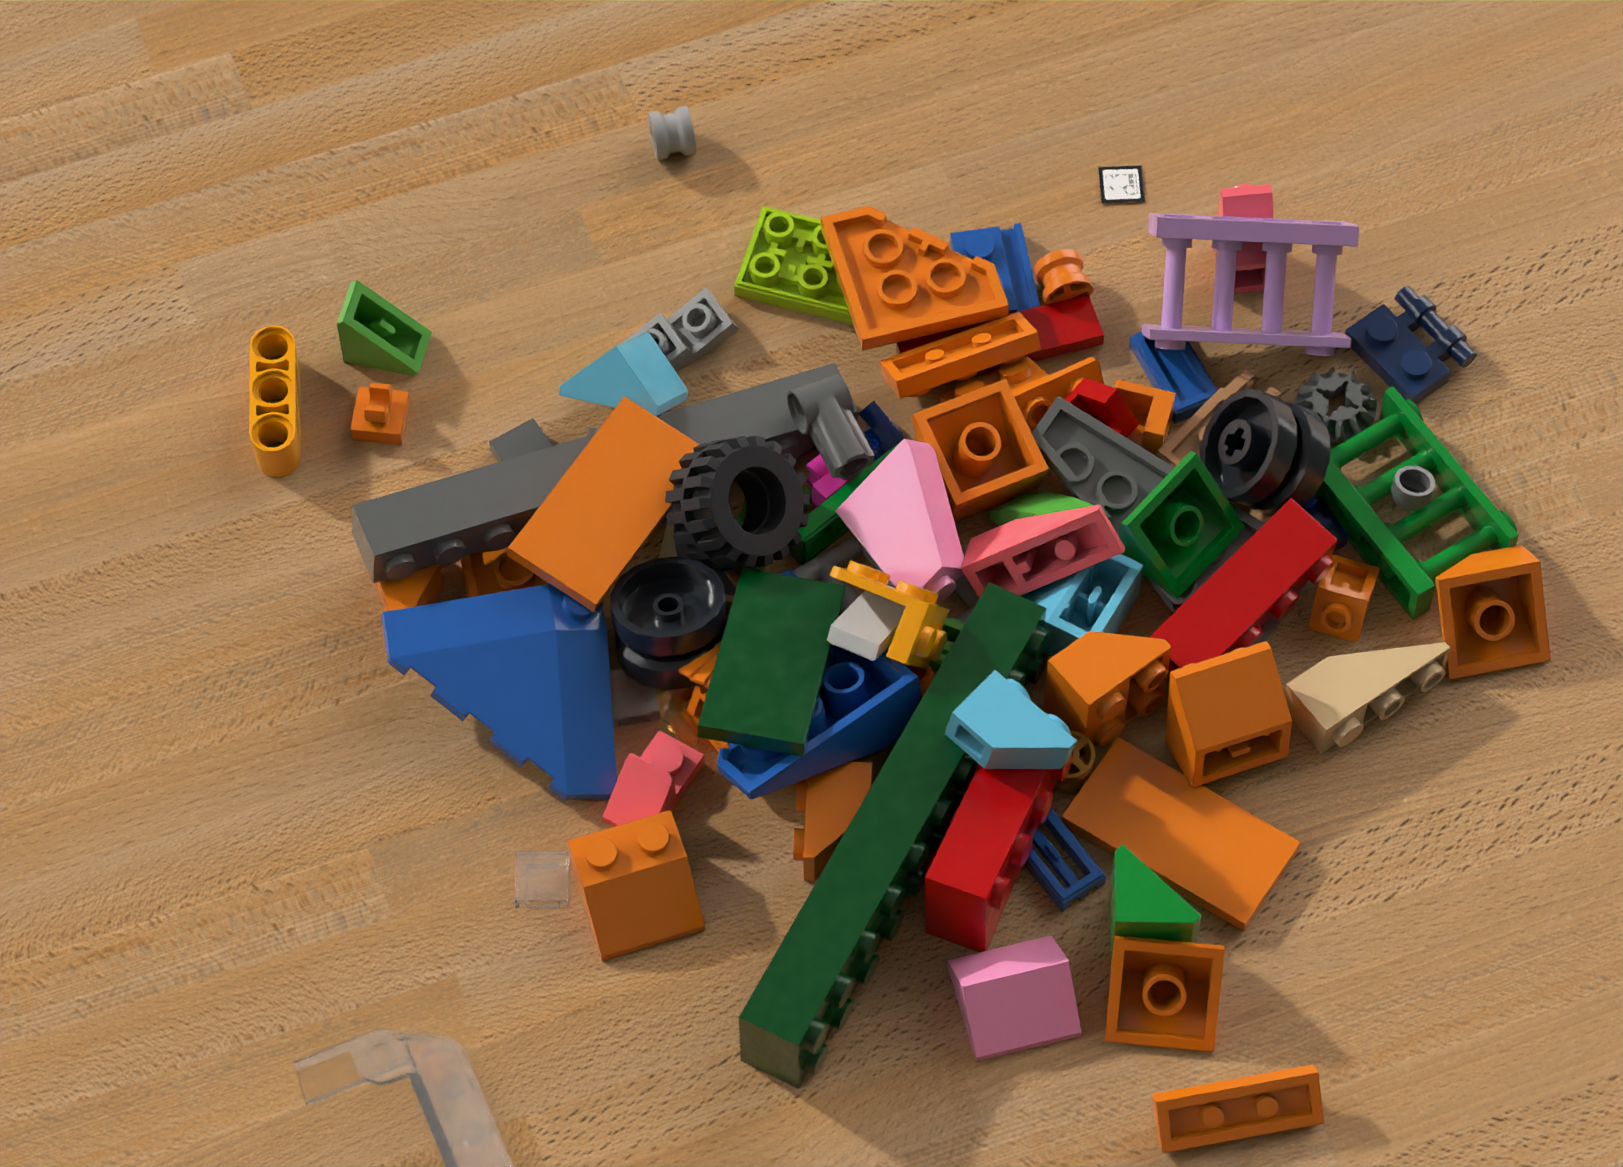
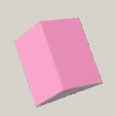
M1052 935L947 960L948 971L976 1062L1081 1037L1082 1031L1069 960Z

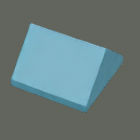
M649 331L615 346L561 384L559 395L610 407H616L625 396L651 414L658 416L685 402L688 397V389Z

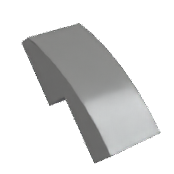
M704 288L669 318L658 313L625 341L649 331L674 370L678 371L713 350L740 329L709 289Z

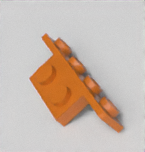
M1026 356L1018 362L1002 364L999 369L977 379L964 380L958 383L954 389L939 395L938 398L940 403L1006 379L1032 433L1057 396L1065 399L1084 378L1104 384L1100 364L1094 357H1089L1048 375Z

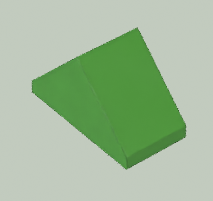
M358 280L350 283L337 322L343 361L345 363L411 376L418 374L432 331Z

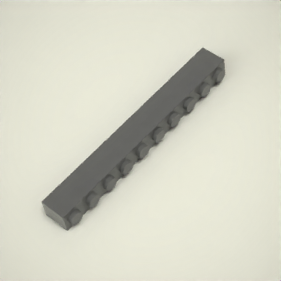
M832 363L666 412L656 417L698 444L741 436L764 437L765 442L775 441L782 446L781 455L790 453L794 459H797L802 454L818 449L809 433L802 434L796 428L788 409V391L834 374L842 376L836 364ZM852 398L853 416L857 422L859 410ZM595 434L352 505V535L373 584L387 579L401 580L423 568L436 564L450 565L458 562L464 556L486 549L495 551L509 546Z

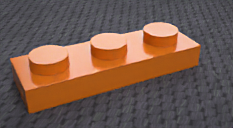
M1020 312L880 360L879 363L883 379L895 394L902 399L924 395L931 388L953 380L970 379L977 375L979 371L998 364L1018 362L1025 355L1041 350L1038 332Z
M1313 1064L1151 1094L1157 1142L1162 1153L1324 1123L1319 1072Z

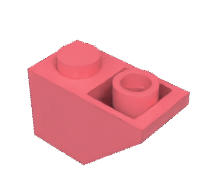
M1239 184L1232 188L1221 189L1217 216L1274 218L1271 184L1256 186ZM1243 242L1242 250H1237L1234 293L1264 290L1267 251H1262V242Z

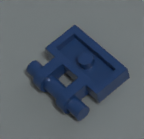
M1405 286L1394 298L1405 312L1397 317L1385 304H1382L1346 329L1345 335L1351 338V348L1389 387L1394 386L1405 400L1409 399L1416 405L1449 382L1451 371L1443 364L1444 361L1452 357L1464 368L1474 361L1477 353L1466 343L1467 336L1457 326L1450 327L1435 312L1437 307L1427 296H1419L1410 286ZM1422 327L1435 342L1426 347L1413 332Z

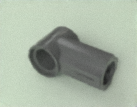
M834 374L788 391V409L796 428L802 434H810L833 478L850 479L859 475L866 467L873 464L875 455L853 416V401L842 377Z

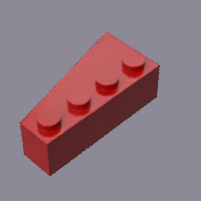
M1073 751L1068 762L1061 769H984L979 764L925 876V920L927 934L977 952L988 950L1020 869L1024 866L1029 856L1039 823L1043 824L1049 814L1055 783L1057 780L1063 781L1067 776L1073 758Z

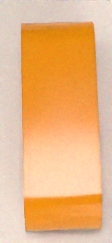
M270 325L256 331L249 345V434L257 467L265 475L277 478L289 475L300 464L301 369L292 333L282 326ZM273 356H282L276 360H268ZM273 399H283L278 403H267ZM276 442H281V443H283L282 445H280V446H278V447H274V448H272V447H267L268 445H270V444H272V443H276Z

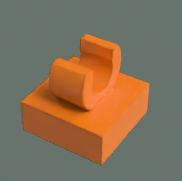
M370 382L369 387L359 386L350 428L352 440L402 445L410 407L409 391L392 390L390 384Z

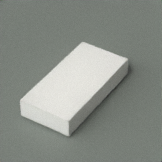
M865 590L831 624L827 641L875 661L891 644L906 606Z

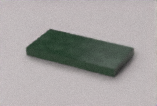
M742 568L699 718L697 737L804 756L833 644L827 641L831 624L841 615L845 600V585Z

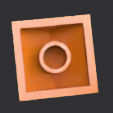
M1115 935L1110 968L1105 1041L1214 1052L1225 946Z

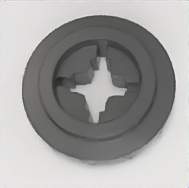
M1334 367L1327 373L1320 375L1313 372L1309 380L1304 385L1299 386L1295 404L1313 410L1325 421L1330 442L1343 443L1369 428L1376 417L1377 400L1374 399L1370 383H1363L1358 380L1354 371L1347 375L1337 373ZM1344 394V406H1340L1337 411H1333L1329 417L1328 400H1334L1337 395Z

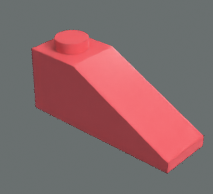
M1101 505L1015 519L975 536L969 541L961 569L979 599L989 582L1021 596L1124 552L1125 546Z

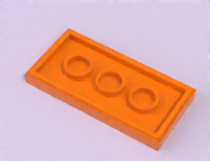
M624 396L510 544L507 556L595 612L664 520L666 514L672 509L671 503H665L666 491H672L674 488V484L669 481L673 470L682 469L678 461L685 454L694 453L693 448L700 444Z
M1120 737L1116 738L1061 817V821L1069 830L1112 855L1123 844L1175 892L1243 932L1298 853L1301 844L1300 841L1205 786L1192 787L1184 774Z

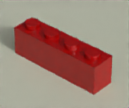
M1291 498L1149 637L1165 639L1172 647L1168 679L1170 680V671L1180 669L1185 665L1199 663L1230 653L1238 648H1246L1257 644L1264 634L1261 627L1273 615L1278 620L1282 619L1298 602L1300 596L1296 592L1308 580L1314 585L1317 584L1332 569L1335 561L1331 557L1338 539Z

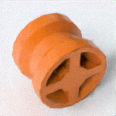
M1073 249L1053 251L1043 256L1035 264L1034 275L1038 283L1045 287L1043 299L1046 305L1087 294L1091 296L1093 293L1090 279L1087 275L1082 274L1084 262L1078 251Z

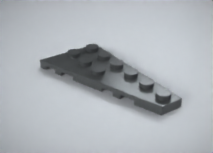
M1057 396L1032 432L1046 464L1075 498L1094 506L1101 505L1102 509L1107 512L1106 515L1118 536L1121 523L1174 469L1170 464ZM1229 501L1245 525V528L1178 599L1167 594L1144 573H1142V577L1174 613L1265 523ZM1307 582L1296 592L1298 595L1301 593ZM1273 615L1261 627L1264 634L1257 644L1265 641L1268 642L1283 618L1278 620Z

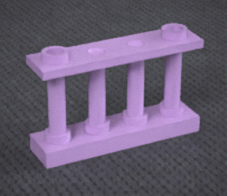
M1149 213L1148 233L1156 238H1162L1161 246L1166 247L1161 325L1142 324V334L1150 340H1155L1156 348L1182 350L1185 349L1186 341L1305 346V354L1316 356H1335V348H1351L1350 337L1341 332H1332L1337 255H1342L1343 246L1358 247L1359 226L1350 222ZM1192 239L1212 240V248L1217 249L1211 327L1182 325L1187 248H1192ZM1243 242H1262V251H1267L1261 329L1232 328L1237 250H1242ZM1293 244L1312 245V253L1317 254L1311 331L1282 330L1287 253L1292 252Z

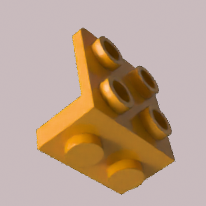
M851 560L847 569L833 565L830 576L906 606L886 657L906 665L925 669L929 660L937 661L947 638V632L942 631L949 612V609L936 605L939 594L901 580L898 581L896 588L887 585L891 575Z

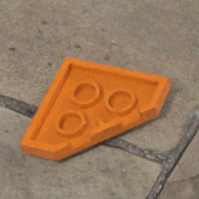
M871 206L821 217V230L862 351L1008 316L1009 304L993 263L978 256L970 259L949 249L948 242L914 226L910 231L887 220L886 213Z

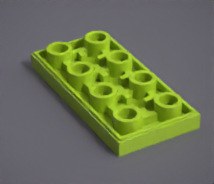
M762 206L734 285V296L853 325L821 230V220Z

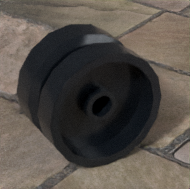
M1244 389L1231 394L1215 410L1205 428L1199 457L1228 501L1244 504L1250 509L1273 516L1291 498L1302 508L1313 499L1324 481L1330 461V436L1325 421L1313 410L1294 403L1284 402L1281 398L1260 390Z
M682 557L655 558L634 566L619 578L610 593L613 629L615 630L618 663L628 677L646 687L674 690L686 689L697 685L698 683L690 681V678L679 673L678 669L710 651L716 644L722 641L727 624L726 597L723 582L715 570L700 561Z

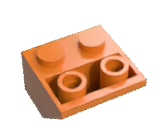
M1094 631L1087 632L1048 660L1044 710L1048 714H1053L1060 718L1070 730L1081 732L1087 736L1094 746L1098 743L1101 746L1111 743L1120 735L1126 723L1139 714L1141 717L1150 715L1165 700L1171 645L1165 639Z
M1267 641L1246 648H1238L1230 653L1199 663H1191L1180 669L1170 671L1165 745L1192 787L1288 757L1292 719L1272 648Z

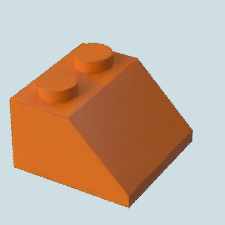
M1006 379L914 413L911 417L916 441L929 443L935 450L954 522L1012 500L1021 494L1037 490L1049 470Z
M671 810L567 841L571 871L602 961L705 931V924L687 854Z

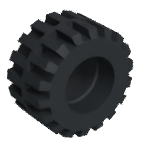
M741 436L700 444L693 448L694 453L685 454L678 461L682 469L673 470L669 481L674 484V488L672 491H666L665 503H671L672 513L666 514L668 525L675 524L677 532L673 535L676 543L688 546L685 554L690 559L702 560V563L711 569H720V571L763 567L774 564L773 561L784 559L790 554L788 547L798 545L802 538L798 528L806 527L809 516L803 513L804 505H810L809 493L803 494L801 484L806 482L803 472H795L793 468L797 461L790 453L781 455L782 446L775 441L765 442L764 437ZM733 480L741 487L746 500V516L742 527L735 522L729 508V490Z

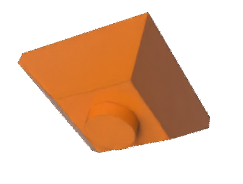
M1523 545L1471 554L1435 577L1442 639L1450 647L1446 663V674L1449 680L1551 661L1540 560Z

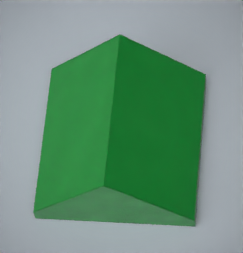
M1190 451L1121 523L1119 538L1125 546V550L1121 554L1143 564V573L1171 597L1178 599L1245 528V525L1198 454Z
M1122 844L1118 847L1114 854L1109 894L1110 967L1115 935L1197 943L1202 916L1126 846Z

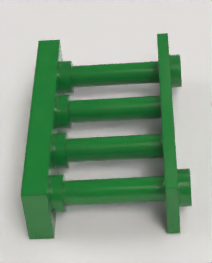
M1392 386L1384 392L1380 412L1381 420L1330 450V461L1324 481L1313 497V500L1366 564L1381 568L1378 579L1410 618L1414 620L1430 610L1435 589V577L1471 554L1480 553L1488 547L1491 550L1516 546L1519 534L1509 514L1503 510L1498 511L1423 422L1422 414L1415 403L1409 399L1405 400ZM1394 436L1413 456L1362 487L1358 485L1353 486L1341 472V467ZM1405 466H1418L1429 471L1435 479V484L1444 494L1429 502L1422 510L1414 511L1394 524L1383 523L1373 511L1372 504L1391 494L1395 473ZM1456 510L1460 512L1475 530V532L1425 562L1415 561L1403 547L1404 541Z

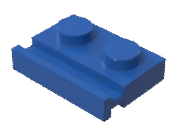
M1021 223L1014 224V228L1000 230V227L997 226L950 233L951 250L970 259L978 256L995 265L1009 304L1008 314L1040 306Z

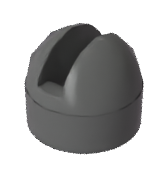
M1405 466L1400 468L1395 473L1391 487L1392 498L1395 504L1404 511L1414 512L1422 510L1432 498L1435 489V479L1429 471L1422 467Z

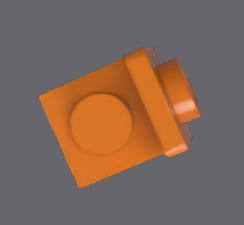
M1332 554L1331 558L1335 561V564L1319 582L1309 628L1356 642L1360 638L1366 612L1376 588L1381 568Z

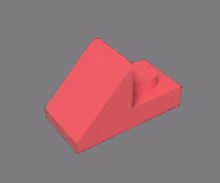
M659 730L641 757L630 753L625 759L603 814V821L615 827L668 810L672 812L704 766V754Z

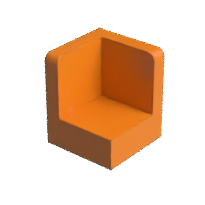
M1116 380L1114 388L1118 389L1139 422V425L1127 439L1156 456L1158 450L1167 441L1173 420L1176 393L1128 381Z

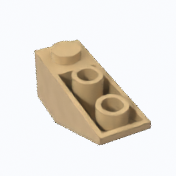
M1446 642L1326 657L1286 684L1284 694L1291 719L1320 754L1336 744L1339 747L1346 746L1359 736L1364 725L1376 717H1379L1381 720L1390 717L1403 705L1405 698L1418 689L1421 692H1426L1436 686L1446 674L1445 667L1450 647Z

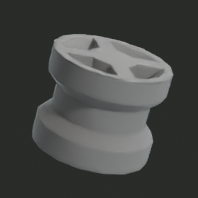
M687 105L677 107L670 114L663 115L659 111L648 112L650 137L657 161L666 160L671 153L681 152L686 156L696 154L694 131Z

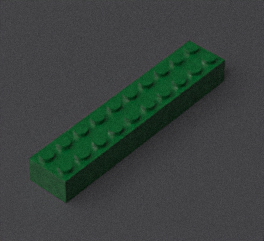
M990 582L988 583L739 1016L740 1058L742 1062L798 1089L808 1073L816 1075L820 1070L829 1050V1046L824 1043L833 1027L841 1030L846 1024L854 1006V1000L850 999L858 983L867 985L872 978L879 962V956L875 954L883 939L891 941L896 935L904 917V912L900 909L907 896L916 897L925 883V876L929 868L925 867V864L933 851L937 853L950 826L949 822L956 809L959 808L978 769L979 763L945 735L952 712L994 670L1006 680H1015L1024 688L1028 682L1035 685L1039 681L1048 660V656L1042 653L1050 636V631L1045 629V607Z

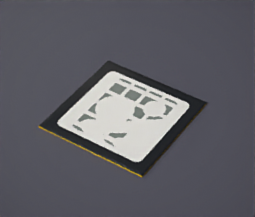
M1141 165L1098 167L1101 204L1145 202Z

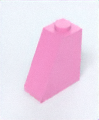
M903 439L835 512L882 571L891 575L890 581L895 587L898 581L901 580L939 594L936 604H938L955 591L957 586L955 582L964 574L961 569L964 555L935 450L929 443Z

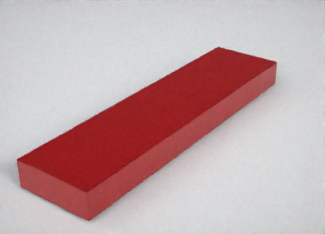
M1089 294L1019 311L1038 332L1041 350L1025 355V357L1028 356L1034 362L1103 345L1104 333ZM997 319L897 342L896 352L900 354ZM1002 364L981 370L975 376L991 373L999 369Z

